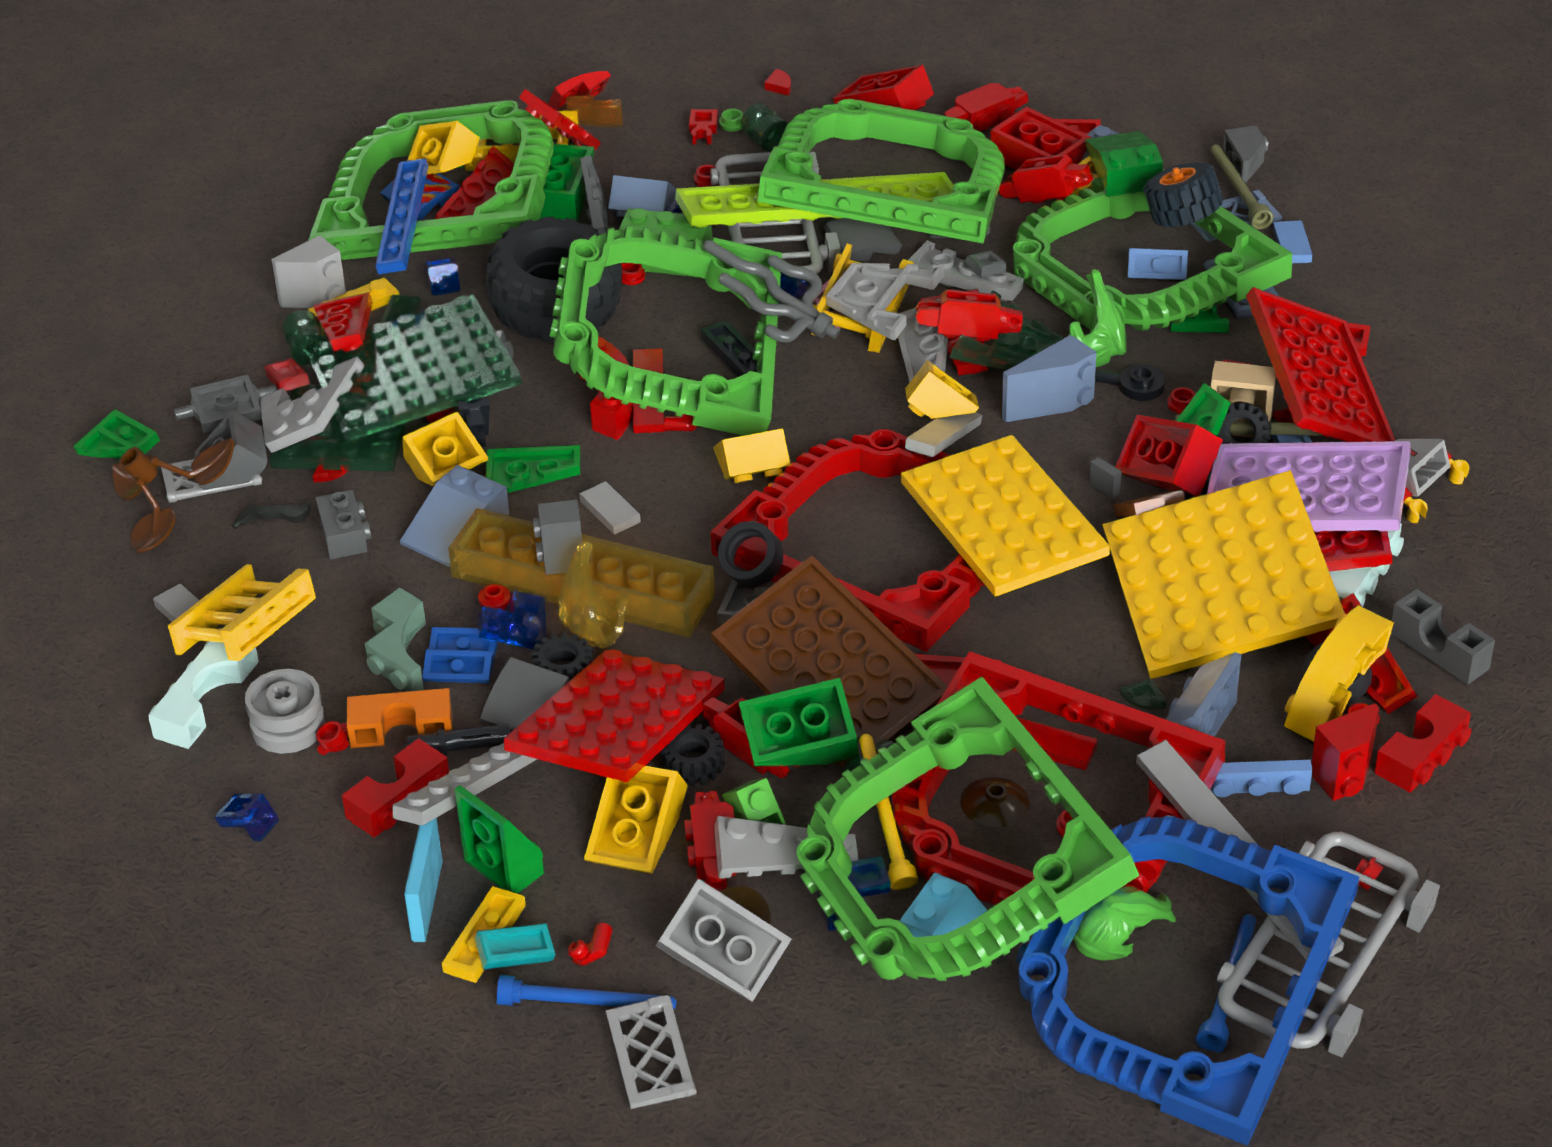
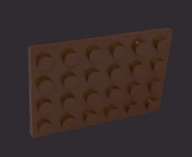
M813 555L711 633V640L766 695L841 678L857 736L859 757L834 762L843 772L847 769L851 772L860 766V761L864 759L859 743L861 735L869 734L872 736L878 754L880 748L886 747L912 726L911 721L935 707L948 687Z

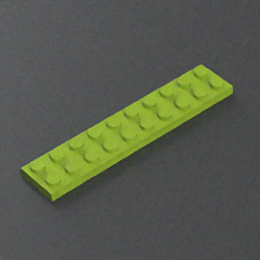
M945 172L821 180V182L928 202H933L934 197L950 194L953 190V183ZM759 184L676 189L675 199L690 226L699 228L716 224L732 226L736 223L747 222L761 224L764 221L788 222L792 219L843 218L758 202Z

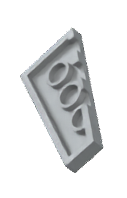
M926 241L908 260L914 262L913 264H918L919 269H933V265H943L945 276L939 283L945 287H958L966 290L978 289L980 293L996 294L1001 301H1013L1023 289L1024 278L1008 272L980 278L966 266V260L956 257L955 251L948 248L944 249L943 252L935 249V243Z
M915 308L899 313L906 315V326L898 335V340L909 382H911L927 360L945 372L948 337L938 334L937 327L926 326V324L923 326V324L917 323Z
M717 816L714 830L718 879L731 878L732 873L745 872L747 877L761 876L763 871L779 870L780 874L784 875L794 874L797 869H803L796 853L800 842L808 837L807 828ZM847 834L843 844L852 861V869H855L858 863L855 834Z

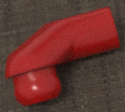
M682 414L681 417L665 416L664 418L665 431L690 432L694 431L698 426L692 425L693 416Z
M598 923L595 926L591 942L587 944L582 940H578L577 944L572 942L568 948V954L572 958L573 963L585 966L604 957L613 933L612 927L606 923Z

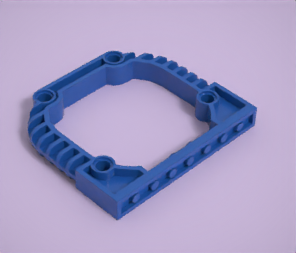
M1169 815L1156 818L1148 816L1142 817L1138 821L1123 827L1120 824L1111 831L1129 851L1134 862L1161 859L1182 863L1258 893V903L1263 911L1275 916L1285 915L1296 930L1301 944L1312 948L1300 976L1293 974L1286 991V996L1290 997L1287 1007L1279 1006L1272 1027L1277 1030L1265 1057L1261 1058L1248 1053L1232 1060L1212 1063L1208 1056L1193 1051L1183 1054L1176 1061L1098 1031L1077 1018L1064 1001L1068 988V966L1064 956L1086 911L1066 924H1063L1059 918L1048 924V928L1044 931L1039 930L1035 932L1030 943L1025 942L1022 944L1016 963L1019 964L1020 993L1026 1000L1030 1001L1032 1020L1041 1041L1059 1061L1064 1062L1081 1074L1085 1073L1096 1078L1098 1081L1117 1086L1120 1090L1129 1091L1139 1095L1140 1098L1161 1104V1112L1248 1146L1357 895L1360 876L1274 845L1272 851L1259 847V844L1248 843L1238 839L1235 835L1224 834L1211 826L1208 828L1191 819L1184 820ZM1272 888H1280V889L1284 890V892H1282V893H1277V892H1273V891L1270 890V889H1272ZM1038 974L1046 978L1040 981L1032 980L1029 977ZM1197 1074L1202 1079L1200 1081H1190L1185 1076Z

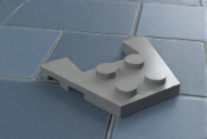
M852 263L826 295L827 306L885 337L895 340L906 326V315L885 311V309L905 284L934 290L945 276L944 266L933 265V269H919L918 264H907L904 269H890V264Z
M355 357L336 365L328 386L317 391L316 389H311L302 397L293 401L289 399L290 396L283 388L261 397L264 441L272 453L321 433L340 405L337 398L339 395L348 392L353 385V382L350 380L353 373H360L364 364L360 359Z

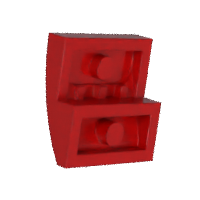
M597 71L573 77L554 88L548 104L557 110L576 97L579 103L583 105L603 92L611 75L608 71Z

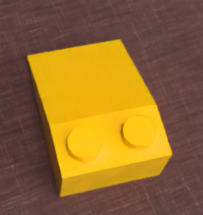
M645 766L628 783L607 777L584 860L652 874L680 816L688 786L677 771Z

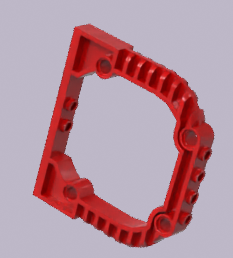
M888 429L874 431L871 435H854L851 442L843 438H835L829 440L826 446L817 444L809 449V453L805 452L796 458V462L791 463L784 473H780L775 478L774 483H769L764 488L763 493L754 490L710 532L712 555L718 557V547L722 537L731 527L741 522L755 521L764 524L780 539V542L783 541L789 534L788 518L822 485L836 476L854 471H862L876 477L901 476L902 472L951 455L941 451L934 457L907 450L905 448L907 437ZM752 537L744 541L736 551L734 557L735 565L747 571L758 567L764 561L767 554L766 542L760 537ZM783 554V563L780 570L770 581L773 583L778 582L802 562ZM960 554L943 571L930 570L923 572L919 575L917 584L902 588L886 589L879 597L836 578L899 640L925 652L970 607V598L974 597L980 591V588L985 585Z
M969 651L937 705L972 682L983 677L1015 716L1020 715L1026 705H1030L1064 717L1070 722L1081 723L1095 728L1102 733L1112 734L1149 747V749L1167 740L1209 789H1211L1220 768L1225 763L1226 740ZM936 766L894 792L892 795V811L895 823L902 835L903 841L913 852L914 866L918 875L929 880L935 872L967 885L978 899L994 905L999 904L1035 879L1032 871L959 845L958 835L952 827L930 818L928 810L932 798L949 770ZM1148 777V802L1150 808L1145 817L1156 818L1169 815L1184 819ZM1154 859L1134 862L1139 876L1123 887L1131 886L1147 893L1160 877L1168 861Z

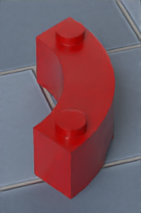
M598 337L597 346L614 360L629 365L625 356L615 346L604 338ZM598 390V394L590 403L592 430L618 440L632 420L633 403L628 402V405L621 404V400L611 396L610 399L603 397V392Z

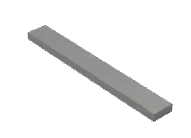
M1167 740L1137 755L1136 763L1185 820L1191 819L1208 828L1210 826L1216 828L1224 834L1235 835L1238 839L1248 843H1256ZM1245 888L1258 903V893ZM1272 888V889H1270V890H1272L1273 892H1277V893H1282V892H1284V890H1282V889H1280V888ZM1266 913L1307 960L1312 948L1301 944L1298 934L1285 915L1275 916ZM1339 937L1330 957L1343 950L1344 942Z

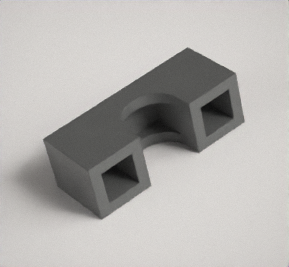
M1415 589L1396 602L1392 616V622H1394L1391 631L1392 635L1467 685L1490 669L1495 639L1470 623H1467L1452 634L1443 624L1441 618L1442 605L1418 589Z

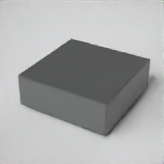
M991 250L966 256V266L980 278L1006 272V262Z
M1097 457L1090 464L1089 485L1114 499L1120 495L1122 471Z

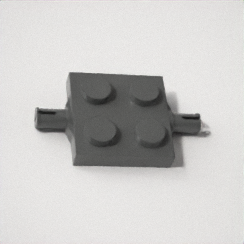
M249 375L189 388L192 399L191 405L173 409L176 421L194 416L200 422L203 433L213 431L231 410L236 411L251 421L261 420V397L277 391L275 384L257 389L251 383Z

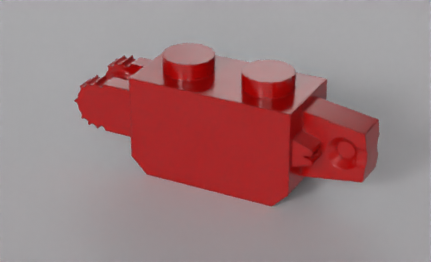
M990 83L956 97L955 107L945 111L944 116L967 120L971 122L973 129L980 132L1000 124L1013 116L1017 108L1028 103V93L1019 86L1005 88L999 83Z
M1066 154L1026 159L1018 170L1010 174L1006 181L1001 183L998 193L1004 198L1019 197L1020 203L1032 202L1033 204H1038L1053 198L1065 200L1075 189L1089 185L1093 180V176L1088 164H1073L1072 158Z
M947 289L941 294L940 301L921 300L915 306L917 323L919 322L923 326L926 324V326L937 327L938 334H943L948 338L969 336L978 341H989L990 339H998V333H1019L1022 329V311L1002 307L1001 301L996 294Z
M712 697L703 704L704 719L710 723L709 726L713 728L714 733L718 732L720 734V739H723L725 749L763 775L768 771L782 779L788 775L790 771L788 766L754 765L739 707V702L746 699L742 697L727 705Z
M717 791L697 792L695 794V804L690 805L691 820H684L686 841H693V846H687L689 867H696L697 880L704 879L706 884L720 892L727 888L726 878L718 879L714 825L717 816L734 818L733 806L727 802H720Z

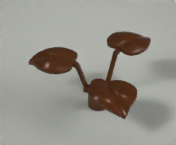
M232 438L224 440L200 453L191 464L192 471H185L159 460L156 456H146L138 447L127 450L122 455L119 464H113V482L118 496L123 500H130L143 491L153 506V513L144 516L132 531L131 544L136 549V552H146L161 544L169 536L175 525V512L171 508L161 511L159 504L146 486L147 483L156 477L157 466L190 479L195 477V481L199 485L209 484L218 479L229 466L234 449V440Z

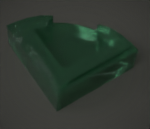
M1152 679L1121 688L1120 695L1122 698L1136 707L1153 710L1166 708L1167 700Z

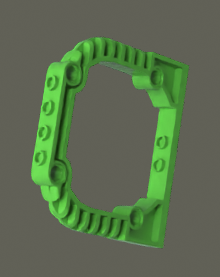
M843 99L838 104L809 109L795 116L787 124L778 146H774L760 176L758 202L984 244L994 212L996 197L1004 175V157L997 145L985 138L983 133L973 129V125L967 120L854 99ZM868 137L934 149L944 157L964 161L973 172L969 182L955 183L952 193L934 197L933 202L821 182V176L812 170L813 157L809 152L818 142L829 138L860 140Z
M512 100L397 114L391 117L386 125L375 129L373 135L359 140L355 147L345 154V158L341 161L337 171L336 180H334L329 197L322 200L309 240L321 236L340 250L341 260L378 256L385 225L369 227L368 219L362 206L371 179L376 171L390 159L410 155L420 126L458 121L480 137V139L491 138L499 144L520 143L513 171L509 178H505L496 184V194L485 203L476 207L474 215L417 221L410 253L496 243L497 240L502 238L503 233L510 228H517L520 226V223L531 219L533 221L540 220L546 197L543 187L554 151L551 132L541 119L536 118L526 110L519 109L518 104Z
M1099 178L1092 180V190L1084 188L1079 191L1078 196L1070 194L1065 198V202L1059 199L1052 202L1051 208L1045 205L1038 209L1037 214L1034 212L1029 214L1026 222H1022L1019 226L1016 243L1013 245L1014 274L1024 278V282L1037 293L1047 298L1055 306H1058L1073 319L1091 330L1094 325L1095 305L1090 283L1053 258L1050 254V243L1107 217L1124 219L1132 216L1137 211H1150L1144 191L1106 197ZM1220 206L1217 211L1208 217L1195 222L1196 225L1233 249L1232 252H1224L1216 256L1213 268L1169 288L1149 294L1125 295L1112 286H1104L1122 314L1124 327L1125 324H1129L1138 331L1148 330L1150 325L1161 329L1168 327L1169 322L1174 324L1183 322L1185 316L1193 318L1199 314V310L1208 311L1212 309L1213 304L1221 305L1227 301V297L1237 303L1246 299L1247 293L1253 287L1263 291L1292 278V252Z
M626 226L623 230L615 231L613 227L597 237L594 234L589 240L577 239L571 243L567 258L561 257L558 274L563 275V278H558L555 295L560 296V298H556L552 316H556L557 319H553L549 337L555 338L553 354L557 360L570 364L574 374L577 370L586 380V386L591 390L595 387L603 392V397L610 399V396L621 400V404L628 405V402L639 404L641 409H646V406L654 407L660 413H664V410L673 411L675 416L681 417L682 414L693 416L692 425L742 436L767 431L772 414L776 340L767 336L764 329L770 324L777 327L778 316H768L760 313V322H757L754 339H757L758 342H756L753 351V360L757 361V372L749 371L740 377L730 380L717 374H709L703 377L702 381L639 369L614 360L597 346V329L591 322L585 319L589 287L600 282L606 266L614 264H644L704 278L710 288L719 292H732L749 309L752 308L742 296L719 282V276L722 273H727L750 287L761 301L769 304H779L771 296L765 281L761 277L741 272L704 250L701 239L695 238L694 242L684 240L683 235L678 234L677 238L667 236L665 231H661L660 234L652 233L650 228L644 227L643 230H633V226ZM713 238V242L738 257L766 266L773 272L780 287L781 272L771 267L767 259L771 255L782 259V253Z
M980 677L911 721L914 729L912 733L905 737L900 735L896 738V743L887 749L883 746L878 750L879 754L869 760L867 758L861 760L860 766L851 772L847 769L842 773L843 777L834 785L830 783L826 788L827 792L820 802L817 800L814 805L815 811L810 825L808 824L807 826L808 837L800 842L796 853L805 871L800 877L809 892L813 894L818 891L821 895L817 898V901L828 918L833 914L838 920L833 922L844 941L850 938L855 944L850 947L861 965L868 962L880 978L886 980L896 979L903 974L917 980V976L935 978L937 981H947V977L958 975L962 977L969 976L971 971L982 966L986 968L991 965L992 960L1000 955H1007L1011 952L1010 949L1020 942L1024 944L1030 940L1029 936L1039 930L1044 931L1048 928V924L1059 918L1063 924L1068 923L1139 876L1129 851L983 677ZM1015 748L1027 762L1025 767L1036 783L1042 781L1045 784L1043 789L1054 805L1060 803L1073 818L1066 825L1065 835L1057 853L1048 854L1036 862L1033 869L1035 877L1033 881L968 924L944 935L914 937L909 929L898 920L891 918L877 919L848 879L852 869V861L843 842L854 822L872 806L936 766L947 770L958 768L971 755L992 754L1003 756Z

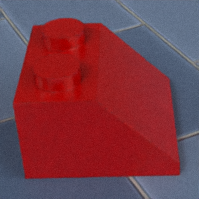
M1376 703L1316 726L1311 762L1312 777L1333 801L1345 796L1352 797L1360 790H1363L1373 754L1379 707Z

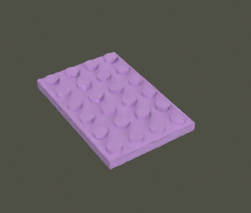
M1410 441L1221 444L1218 455L1214 460L1207 494L1291 470L1315 532L1399 530L1411 453Z

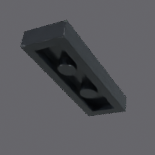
M727 320L701 329V339L738 377L749 371L757 372V361L753 360L754 347Z

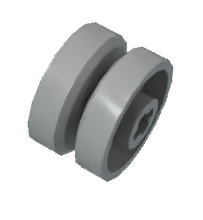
M295 669L274 670L258 677L250 684L245 693V706L247 716L250 719L251 735L258 746L269 752L283 754L298 752L310 747L317 741L316 733L325 724V716L321 705L320 688L313 676Z

